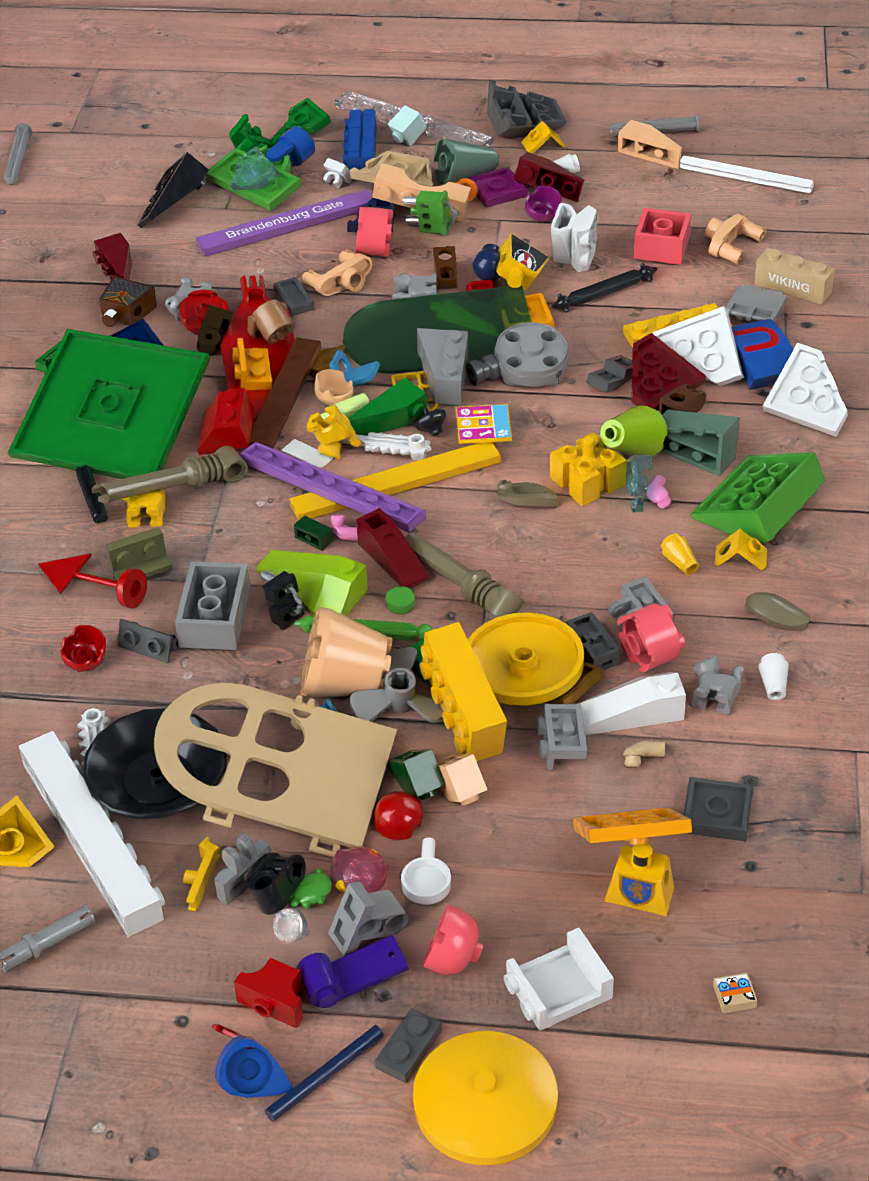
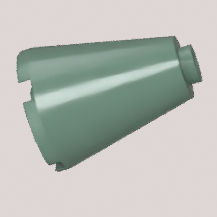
M445 138L439 140L435 147L434 162H438V170H435V174L442 185L449 181L456 183L463 178L495 171L499 165V155L493 148Z

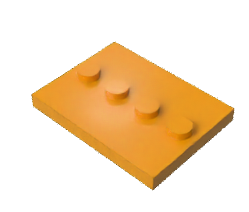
M668 807L572 817L574 831L589 843L624 840L629 841V844L635 845L649 843V837L692 833L691 819Z

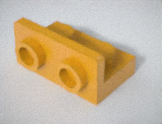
M237 338V347L232 348L233 363H238L234 364L235 380H240V388H245L246 390L272 389L268 348L244 349L243 338Z

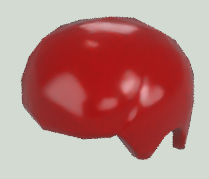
M92 625L75 626L73 632L62 640L61 659L66 666L78 672L96 669L105 658L106 638L100 629Z
M403 791L388 793L376 805L374 814L375 830L383 837L392 840L411 838L417 826L420 827L422 824V803L414 795Z

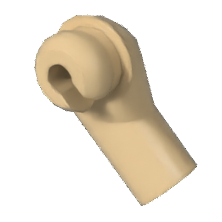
M641 741L626 748L623 756H625V766L639 767L641 765V757H665V742Z

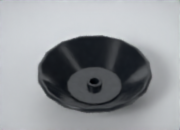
M166 708L144 709L118 718L96 735L86 751L82 777L91 797L110 812L134 819L167 818L192 809L199 804L176 790L167 781L158 766L154 751V738L158 721ZM191 715L190 720L194 726L219 733L217 728L199 715ZM190 742L182 744L177 750L180 762L194 778L209 786H217L226 771L227 753Z

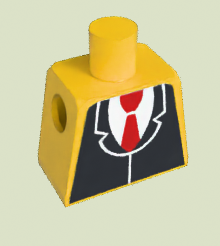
M510 233L498 249L500 260L496 272L507 280L510 287H519L522 290H526L547 263L549 257Z

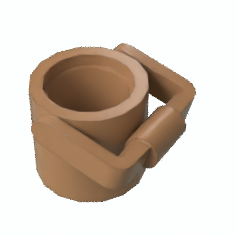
M271 300L262 304L251 316H248V333L252 338L263 336L269 344L283 340L295 328V324L287 314L285 302H279L278 300Z

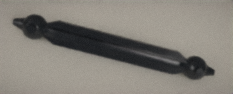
M642 263L639 270L633 269L573 291L568 297L562 296L559 293L552 308L565 310L567 313L570 311V305L578 306L637 284L642 279L651 282L657 267H650Z

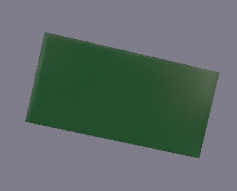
M305 515L294 524L295 538L321 551L333 542L332 528Z

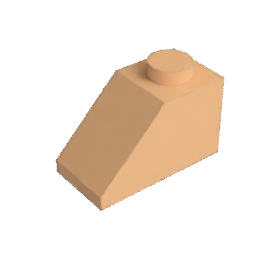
M474 754L450 755L437 761L446 784L439 787V789L449 802H461V805H467L479 799L478 794L487 790Z

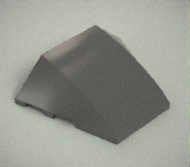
M489 80L487 114L497 136L525 137L541 121L546 123L553 131L566 125L567 121L556 99L530 91L526 95L517 92L513 86L509 85V88L506 89L496 86V81Z

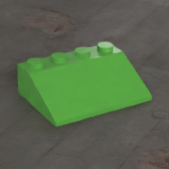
M815 452L748 455L691 513V516L699 522L730 535L741 529L752 538H756L760 543H766L774 539L777 532L788 524L790 518L803 507V504L817 492V489L826 480Z

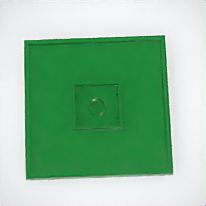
M66 329L8 450V454L11 458L76 470L78 466L87 465L93 474L118 479L163 470L210 362V356L208 353Z

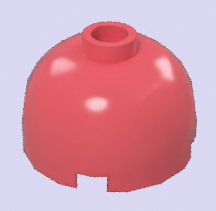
M448 904L436 927V933L433 940L431 939L422 964L429 971L441 975H455L462 972L469 962L476 964L484 945L478 942L480 930L476 920L463 909Z

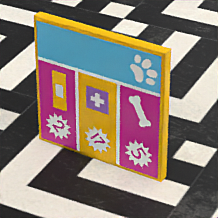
M508 404L455 407L459 444L512 441Z

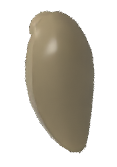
M501 480L497 485V495L501 500L516 506L558 507V496L552 490L540 484L529 482L512 483L511 481Z
M756 592L746 598V610L749 613L752 612L759 619L773 627L783 630H802L808 627L811 617L791 602L776 594Z

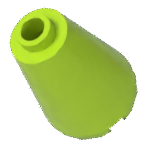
M635 406L606 421L601 427L600 436L603 443L608 447L635 459H648L655 457L662 451L668 429L666 421L659 411L648 406Z

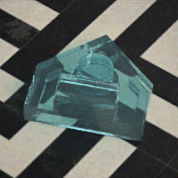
M255 146L238 159L236 164L237 171L235 177L231 179L230 186L233 190L263 188L280 174L259 148Z
M632 455L626 459V487L630 496H634V500L630 501L633 513L643 512L644 492H647V477L644 476V471L653 469L652 455Z

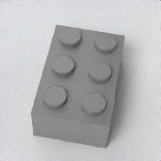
M190 562L175 620L179 648L237 650L251 591L248 564Z

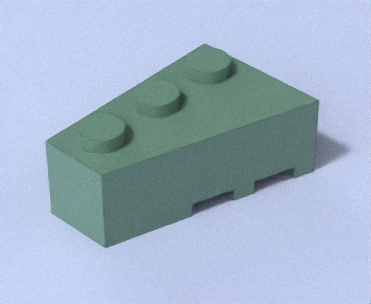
M667 410L662 415L666 421L668 433L664 439V447L660 452L717 476H721L736 459L740 417Z

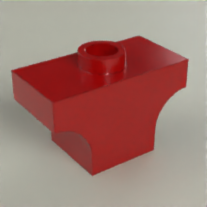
M270 957L265 966L259 971L253 973L240 972L234 980L238 1003L254 1009L262 1017H272L294 1028L298 1027L303 1019L301 998L299 997L303 991L300 970Z

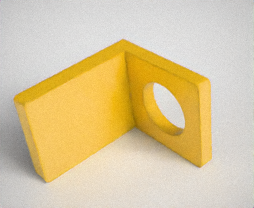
M543 121L521 141L525 149L533 154L550 137L563 148L566 146L558 134Z
M738 529L716 546L714 564L717 567L738 553L761 571L766 568L767 548L761 545L756 538H752L741 529ZM731 544L729 550L722 555L724 549Z

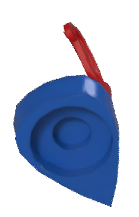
M220 1024L212 1025L214 1031L232 1038L220 1053L215 1069V1079L223 1090L230 1095L251 1098L279 1095L293 1089L279 1063L269 1050L256 1041L255 1038L244 1036Z

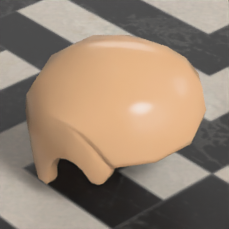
M321 370L316 374L315 395L326 405L336 404L353 397L352 380L347 382L344 373L340 370Z

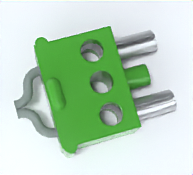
M446 190L443 192L421 191L418 197L404 196L403 198L404 204L416 205V207H411L410 213L411 215H418V217L408 216L406 223L408 225H419L420 232L446 236L452 224H454L455 218H459V211H455L453 205L449 203ZM450 210H451L452 213L455 214V215L452 216V220H451Z

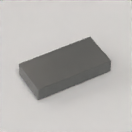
M296 277L273 283L274 291L280 300L285 302L291 316L315 310L314 302Z

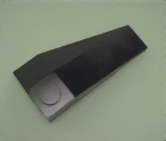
M188 152L168 167L155 187L156 193L151 196L149 200L151 203L144 210L137 226L140 228L144 227L194 189L199 190L207 180L204 177L209 169Z

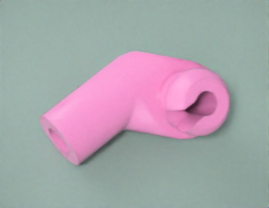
M655 475L646 488V496L651 502L657 503V506L663 509L671 504V498L668 496V491L664 488L665 478L661 475Z
M335 514L331 516L329 527L332 528V532L339 539L358 541L357 527H349L345 524L344 515Z

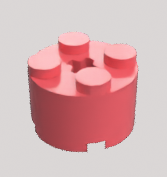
M360 207L356 254L389 257L393 210Z
M652 603L618 619V625L622 624L623 630L618 633L621 647L631 664L637 662L641 666V668H638L640 672L649 671L676 659L680 654V650L685 648L684 637L676 630L672 621V611L666 604L660 606Z

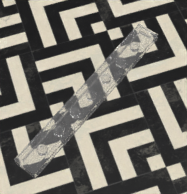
M350 90L345 91L335 99V106L348 111L374 109L376 111V120L389 123L402 109V107ZM420 113L427 125L422 135L437 140L448 138L484 147H489L493 143V136Z

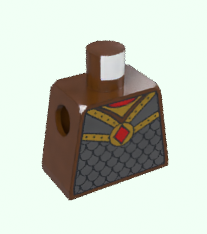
M114 276L100 297L102 322L107 327H113L116 323L128 326L138 323L157 307L154 286Z

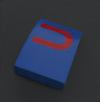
M772 319L732 326L742 372L749 390L774 385L793 352V348L785 334Z

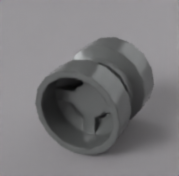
M492 354L483 356L479 361L474 359L466 362V373L473 386L483 384L487 379L492 381L500 377L499 364Z

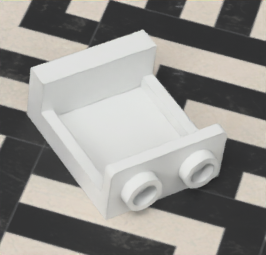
M580 928L567 932V945L520 966H518L514 958L506 961L507 974L504 975L505 985L512 995L516 993L525 1018L528 1021L533 1020L539 1031L613 998L614 978Z

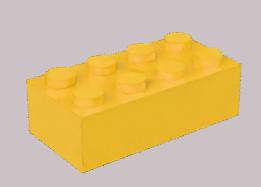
M453 623L425 632L424 645L421 646L423 662L419 663L420 671L424 680L429 679L432 686L431 694L435 704H440L443 709L442 717L446 728L452 729L455 735L454 744L459 754H474L476 762L503 753L507 719L460 623Z

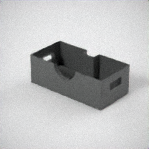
M592 612L566 621V624L581 639L584 649V662L601 667L603 670L620 664V648Z

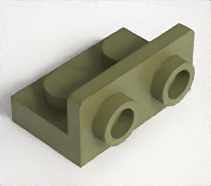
M160 527L105 544L110 570L116 581H118L120 575L125 570L130 568L142 570L146 578L172 569V563L166 554L164 537Z

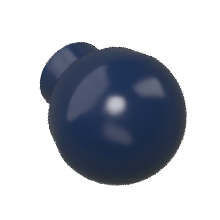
M495 244L484 245L473 260L474 273L480 280H493L494 282L501 278L496 272L500 260V252L498 251L499 246Z

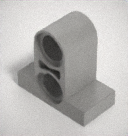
M360 881L349 883L328 934L343 956L357 951L360 942L363 940L391 936L402 931L409 922V916L389 890L368 893Z

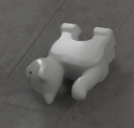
M402 273L393 277L395 282V289L392 295L393 301L410 303L414 306L431 305L433 302L437 303L436 273H433L431 276L419 275L414 277L407 273Z
M182 277L180 288L175 296L166 299L165 307L168 308L170 314L174 315L176 321L180 319L179 313L182 300L192 291L201 289L212 291L211 283L202 281L200 288L196 289L192 288L193 281L191 278Z
M715 654L712 658H706L699 663H695L693 667V672L699 679L692 696V707L704 709L708 700H715L719 703L716 707V712L729 715L733 702L738 696L742 682L741 674L744 672V668L741 665H737L732 669L731 675L719 674L718 654Z

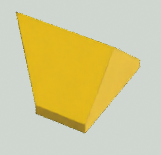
M17 795L0 807V866L31 867L55 847Z

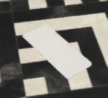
M296 439L292 440L282 449V451L320 468H323L333 459V457L320 454L317 449Z

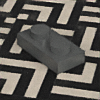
M411 1008L375 1059V1068L406 1083L441 1033L442 1022Z

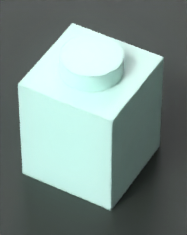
M405 105L388 123L393 139L398 143L404 142L409 146L427 128L420 113Z

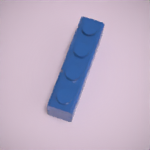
M361 109L350 110L349 119H345L343 164L349 170L354 167L360 170L366 167V161L376 158L377 125L376 111L374 109H364L363 111Z

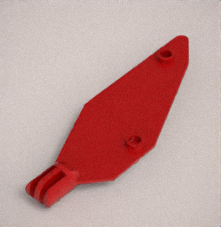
M243 276L240 278L243 300L220 344L227 390L240 389V380H235L234 364L238 363H233L232 348L237 347V338H243L244 349L268 348L272 387L295 342L293 331L286 338L274 344L267 343L263 336L252 338L248 333V316H251L259 306L271 301V299L267 297L263 276H259V286H257L256 276H250L248 288L246 277ZM271 389L246 390L254 408L253 422L257 419Z

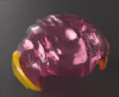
M367 847L340 849L336 852L333 859L331 880L335 888L341 892L346 891L349 883L359 881L368 893L377 892L384 886L388 865L374 849Z

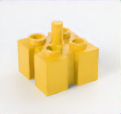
M594 432L576 440V446L567 444L550 452V478L562 489L569 487V495L582 507L599 499L600 492L604 490L609 494L626 486L627 460L614 449H607L601 438Z

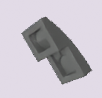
M622 355L606 359L604 369L588 373L586 383L605 393L610 392L632 378V360Z

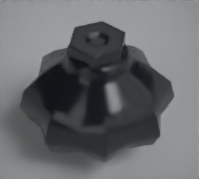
M424 408L423 412L425 415L418 418L415 422V427L420 431L429 432L433 437L443 432L442 424L446 417L445 410L440 408L429 412L427 408Z

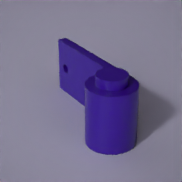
M394 935L333 962L330 961L325 953H313L304 957L297 965V969L300 970L301 982L310 1003L315 1007L329 1008L344 998L409 970Z

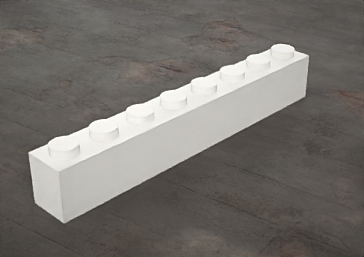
M51 731L19 745L26 771L127 937L163 921L164 917L161 906L165 905V900L158 887L152 888L150 885L151 878L146 867L143 864L138 866L136 863L137 856L130 843L124 844L122 841L123 834L116 821L111 823L109 820L110 814L108 809L91 797L82 777L83 770L78 760H71V752L66 741H59L54 731Z

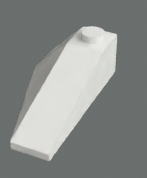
M666 672L637 677L578 703L582 706L585 735L684 720L686 693L678 673Z

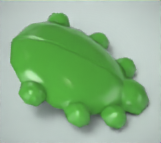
M321 868L315 869L314 873L308 875L305 873L303 880L288 900L291 901V906L297 907L301 903L303 908L306 909L316 902L324 904L332 888L330 877L324 874Z

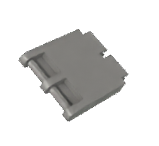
M745 284L744 287L738 286L726 309L728 316L733 315V318L737 320L746 319V321L751 322L752 320L772 319L776 323L786 305L787 296H784V292L771 289L761 291L762 287Z

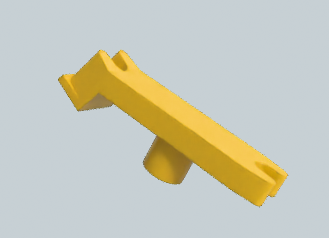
M206 837L198 845L200 857L203 859L198 871L186 869L184 873L183 883L192 885L186 903H189V911H197L215 865L222 857L218 853L220 847L210 842L209 837Z

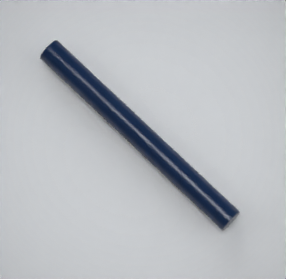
M377 1025L371 1027L265 1109L268 1118L274 1122L382 1038L384 1036L382 1030Z

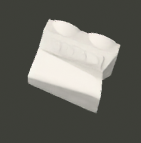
M566 203L559 204L551 224L554 262L571 264L577 272L589 270L597 244L596 227L598 213L596 209L588 205L576 214L571 205Z

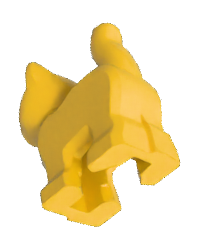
M332 405L325 409V412L329 414L325 420L319 412L310 415L307 430L308 432H313L316 439L320 442L318 446L320 454L340 460L342 444L339 442L340 440L348 438L349 443L354 447H359L361 441L356 437L350 420L340 412L336 405Z
M164 489L122 499L127 503L126 521L129 528L139 527L143 517L151 518L150 525L152 527L163 525V514L165 512Z

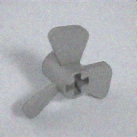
M413 647L395 649L389 653L391 664L389 672L385 677L384 689L355 691L350 696V707L355 717L370 722L374 721L387 709L394 713H405L411 708L429 722L436 723L443 719V709L440 704L436 705L433 699L415 693L416 679L411 671L417 658V650Z

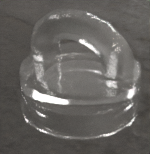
M287 908L280 910L276 914L273 924L274 932L282 942H296L309 935L310 930L306 917L299 909Z

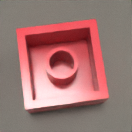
M644 208L635 232L634 259L681 265L690 238L691 213Z

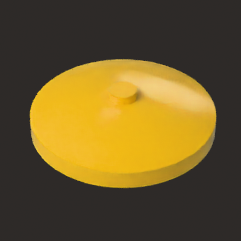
M522 612L499 616L481 625L468 639L490 687L500 703L525 706L548 702L569 691L577 683L583 672L584 649L581 639L566 623L548 615Z
M496 1031L469 1032L445 1041L435 1048L423 1061L413 1086L414 1113L418 1126L427 1140L448 1157L473 1165L503 1164L514 1161L531 1152L549 1133L557 1113V1082L548 1061L536 1048L526 1041L513 1035Z

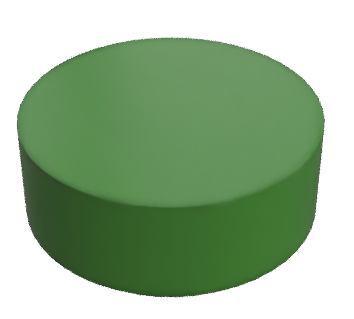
M407 587L392 588L386 594V606L388 610L396 614L408 613L415 606V594Z

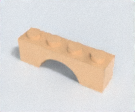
M382 163L375 178L372 197L411 208L416 207V205L404 204V196L418 197L421 191L443 192L446 190L449 203L453 205L455 211H459V218L457 217L455 220L462 222L468 205L471 187L450 181L437 187L423 186L410 180L404 169Z

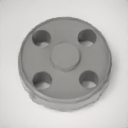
M526 322L513 325L500 334L495 345L494 357L499 364L502 380L508 386H554L559 384L562 375L568 367L569 350L565 337L557 329L542 323Z

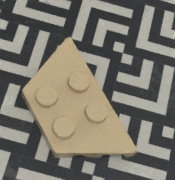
M385 151L379 154L378 157L366 161V167L360 170L354 167L350 170L351 179L375 183L380 166L384 163L404 169L407 177L417 184L433 187L429 158Z

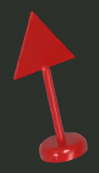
M91 553L38 563L60 594L73 578L116 588L118 602L122 606L132 609L141 604L147 591V578L140 569L130 568L125 570L120 575L118 581L79 572L91 558Z

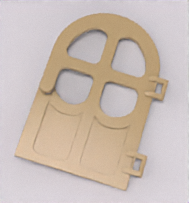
M216 683L194 688L179 696L165 709L155 731V757L162 774L176 790L189 799L207 806L202 820L231 828L235 814L285 828L312 836L308 851L337 859L341 845L361 851L397 729L315 706V700L312 698L308 700V703L302 701L303 697L301 695L291 699L234 683ZM218 702H237L245 705L248 709L241 731L235 737L194 726L190 717L197 709ZM268 713H276L291 718V725L295 729L303 731L304 742L302 746L292 752H282L257 744L255 737L263 716ZM190 742L229 754L230 761L221 784L209 786L194 778L180 762L177 755L178 748L182 744ZM249 761H256L279 768L285 772L289 779L288 789L278 798L269 801H260L246 797L237 788L245 765ZM214 811L227 815V818L225 820L211 816ZM318 842L333 846L332 851L317 847Z

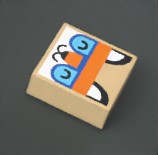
M747 972L714 978L713 987L723 1014L757 1008V998Z

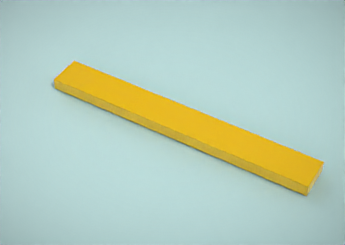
M492 442L476 443L353 479L352 481L386 495H393L500 463L501 454ZM312 492L289 498L290 506L298 521L304 515L312 519L348 508Z

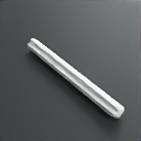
M682 156L680 160V168L684 170L810 194L814 187V181L689 156Z

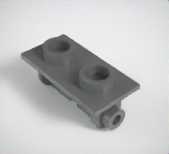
M120 619L117 646L169 663L170 651H176L179 647L178 639H176L175 635H169L139 625L134 621L130 622Z

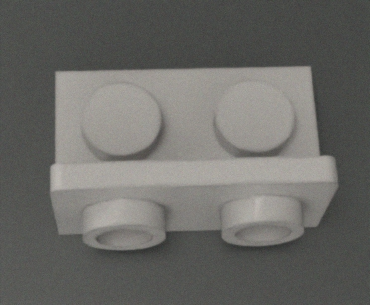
M544 704L543 717L537 718V734L543 735V740H540L539 755L540 759H545L546 770H553L554 759H586L587 745L581 704Z

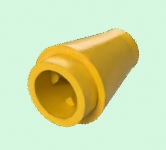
M673 533L662 541V555L684 572L685 575L693 574L699 568V563L684 536Z

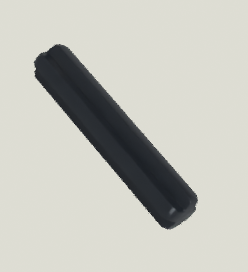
M87 465L78 466L75 470L77 479L93 521L97 524L106 522L108 519L104 503L98 501V496L101 495L99 492L92 493V488L96 485L90 467Z

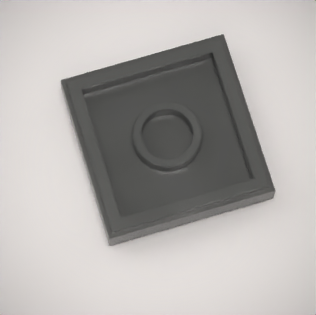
M689 777L684 816L691 819L692 833L687 834L746 842L753 785Z

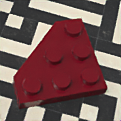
M653 333L633 343L631 402L634 405L648 406L658 411L660 397L675 388L687 383L696 389L705 383V374Z

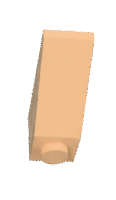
M630 120L619 131L618 152L673 168H680L682 147L653 126Z

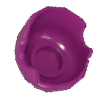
M538 186L533 194H528L525 210L531 218L539 222L553 220L559 204L562 202V196L558 190L551 186Z

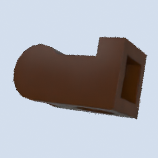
M455 246L433 247L437 289L457 288ZM446 253L450 254L452 257L450 259L443 260L439 258V255Z
M687 383L660 397L658 411L661 415L667 410L697 413L705 403L706 394Z

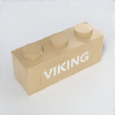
M766 248L756 260L754 284L823 305L832 293L835 268L826 266L823 263L803 259L800 256L783 253L777 249Z

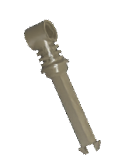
M223 446L214 455L201 458L188 456L182 466L106 482L101 485L97 483L92 488V493L101 492L102 496H98V501L108 504L111 501L184 484L200 489L203 484L225 479L229 483H235L244 478L247 474L248 466L233 447Z
M416 528L408 532L405 539L417 558L461 587L462 597L465 601L477 603L496 618L517 613L525 603L515 593L492 580L487 571L483 569L471 571L417 535L419 530Z

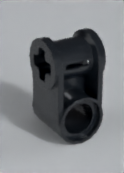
M271 852L265 856L263 863L248 883L251 893L264 914H275L285 908L291 895L305 876V860L298 854L282 857L278 853Z

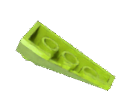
M271 550L256 567L260 574L264 570L275 575H279L283 571L289 574L293 573L299 589L297 594L307 607V611L315 616L319 607L330 608L347 616L368 591L366 565L344 556Z

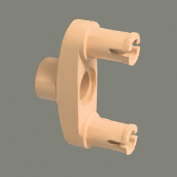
M735 214L726 221L713 217L705 230V237L712 240L708 254L717 258L722 257L738 265L742 261L745 251L730 245V243L738 235L742 234L761 242L767 229L749 221V218L741 214Z
M345 249L339 255L340 265L322 275L313 270H308V272H304L302 281L304 284L315 288V291L324 296H331L346 289L356 292L364 286L365 276L368 275L372 268V260L364 254H356L349 249Z

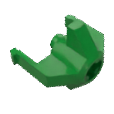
M244 114L230 130L229 136L235 148L252 155L265 145H267V149L272 148L277 144L278 138L285 133V130L281 128L271 139L262 136V131L258 126L252 128L251 124L247 123L249 117L247 114Z

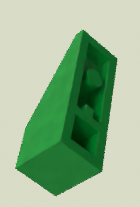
M404 377L348 417L356 435L368 436L369 432L380 433L407 426L424 415L423 409L427 408L426 392Z

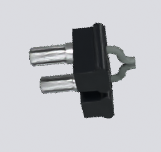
M267 570L261 572V579L267 581V583L262 585L267 602L273 604V606L268 608L271 621L282 630L305 614L303 609L304 602L301 601L297 594L299 589L296 577L293 573L289 574L286 571L279 575H275Z

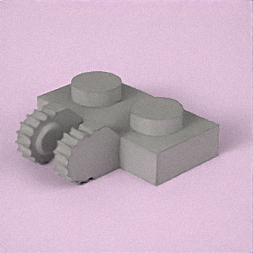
M644 577L621 585L620 594L623 598L610 604L608 612L612 617H618L616 621L618 624V619L621 616L652 603L660 606L668 604L648 578Z
M242 833L236 838V845L241 855H238V852L230 846L221 851L222 860L227 867H224L218 873L214 881L217 898L225 905H229L248 888L250 879L263 863L265 856L271 853L270 844L260 838L254 843L248 835Z

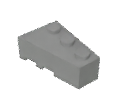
M417 328V353L421 358L423 370L426 372L434 403L461 405L468 357V331Z

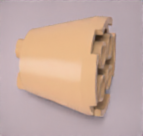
M319 607V610L315 613L308 639L305 665H303L300 695L310 698L351 696L355 691L383 689L384 679L382 676L383 673L389 672L391 664L389 653L392 646V637L375 631L333 609Z

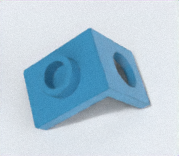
M341 349L337 350L329 364L331 369L340 370L338 362L341 360L345 367V380L347 382L352 380L353 386H362L373 380L380 367V363L375 361L353 368Z

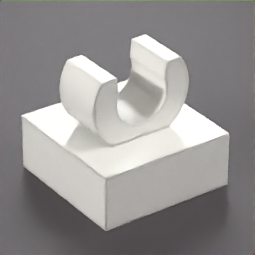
M328 158L324 164L328 172L323 180L329 185L335 179L333 185L336 188H340L343 181L350 184L352 179L350 178L348 167L345 164Z

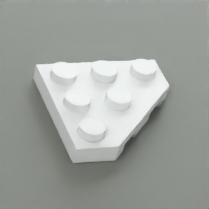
M724 306L652 332L705 374V380L720 387L744 378L728 312Z
M797 343L764 402L763 410L837 437L848 416L846 406L826 365L822 351Z

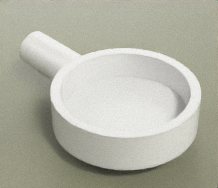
M433 838L423 839L421 858L409 862L401 874L404 895L417 904L429 905L443 900L451 889V873L448 866L441 860L434 858L435 840Z

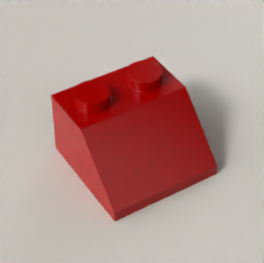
M245 388L220 391L204 412L197 449L199 455L214 453L223 446H231L234 449L248 448L250 446L254 408Z

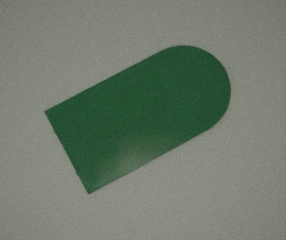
M522 285L518 288L506 286L385 300L369 304L354 313L345 325L342 342L346 347L348 355L360 366L378 361L380 367L377 372L396 374L423 371L422 361L417 353V328L468 331V362L474 359L479 361L483 356L489 354L494 355L495 345L500 334L513 325L531 322Z

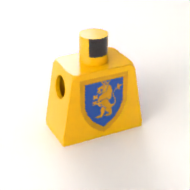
M648 843L635 844L633 847L623 846L605 896V902L667 916L675 888L669 857L665 854L653 852L651 845Z

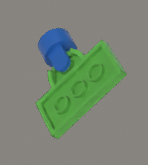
M293 126L278 138L277 144L272 148L267 149V145H265L252 155L238 148L233 149L208 170L206 179L272 211L302 186L301 179L290 174L291 168L294 165H301L315 153L314 141L306 130Z

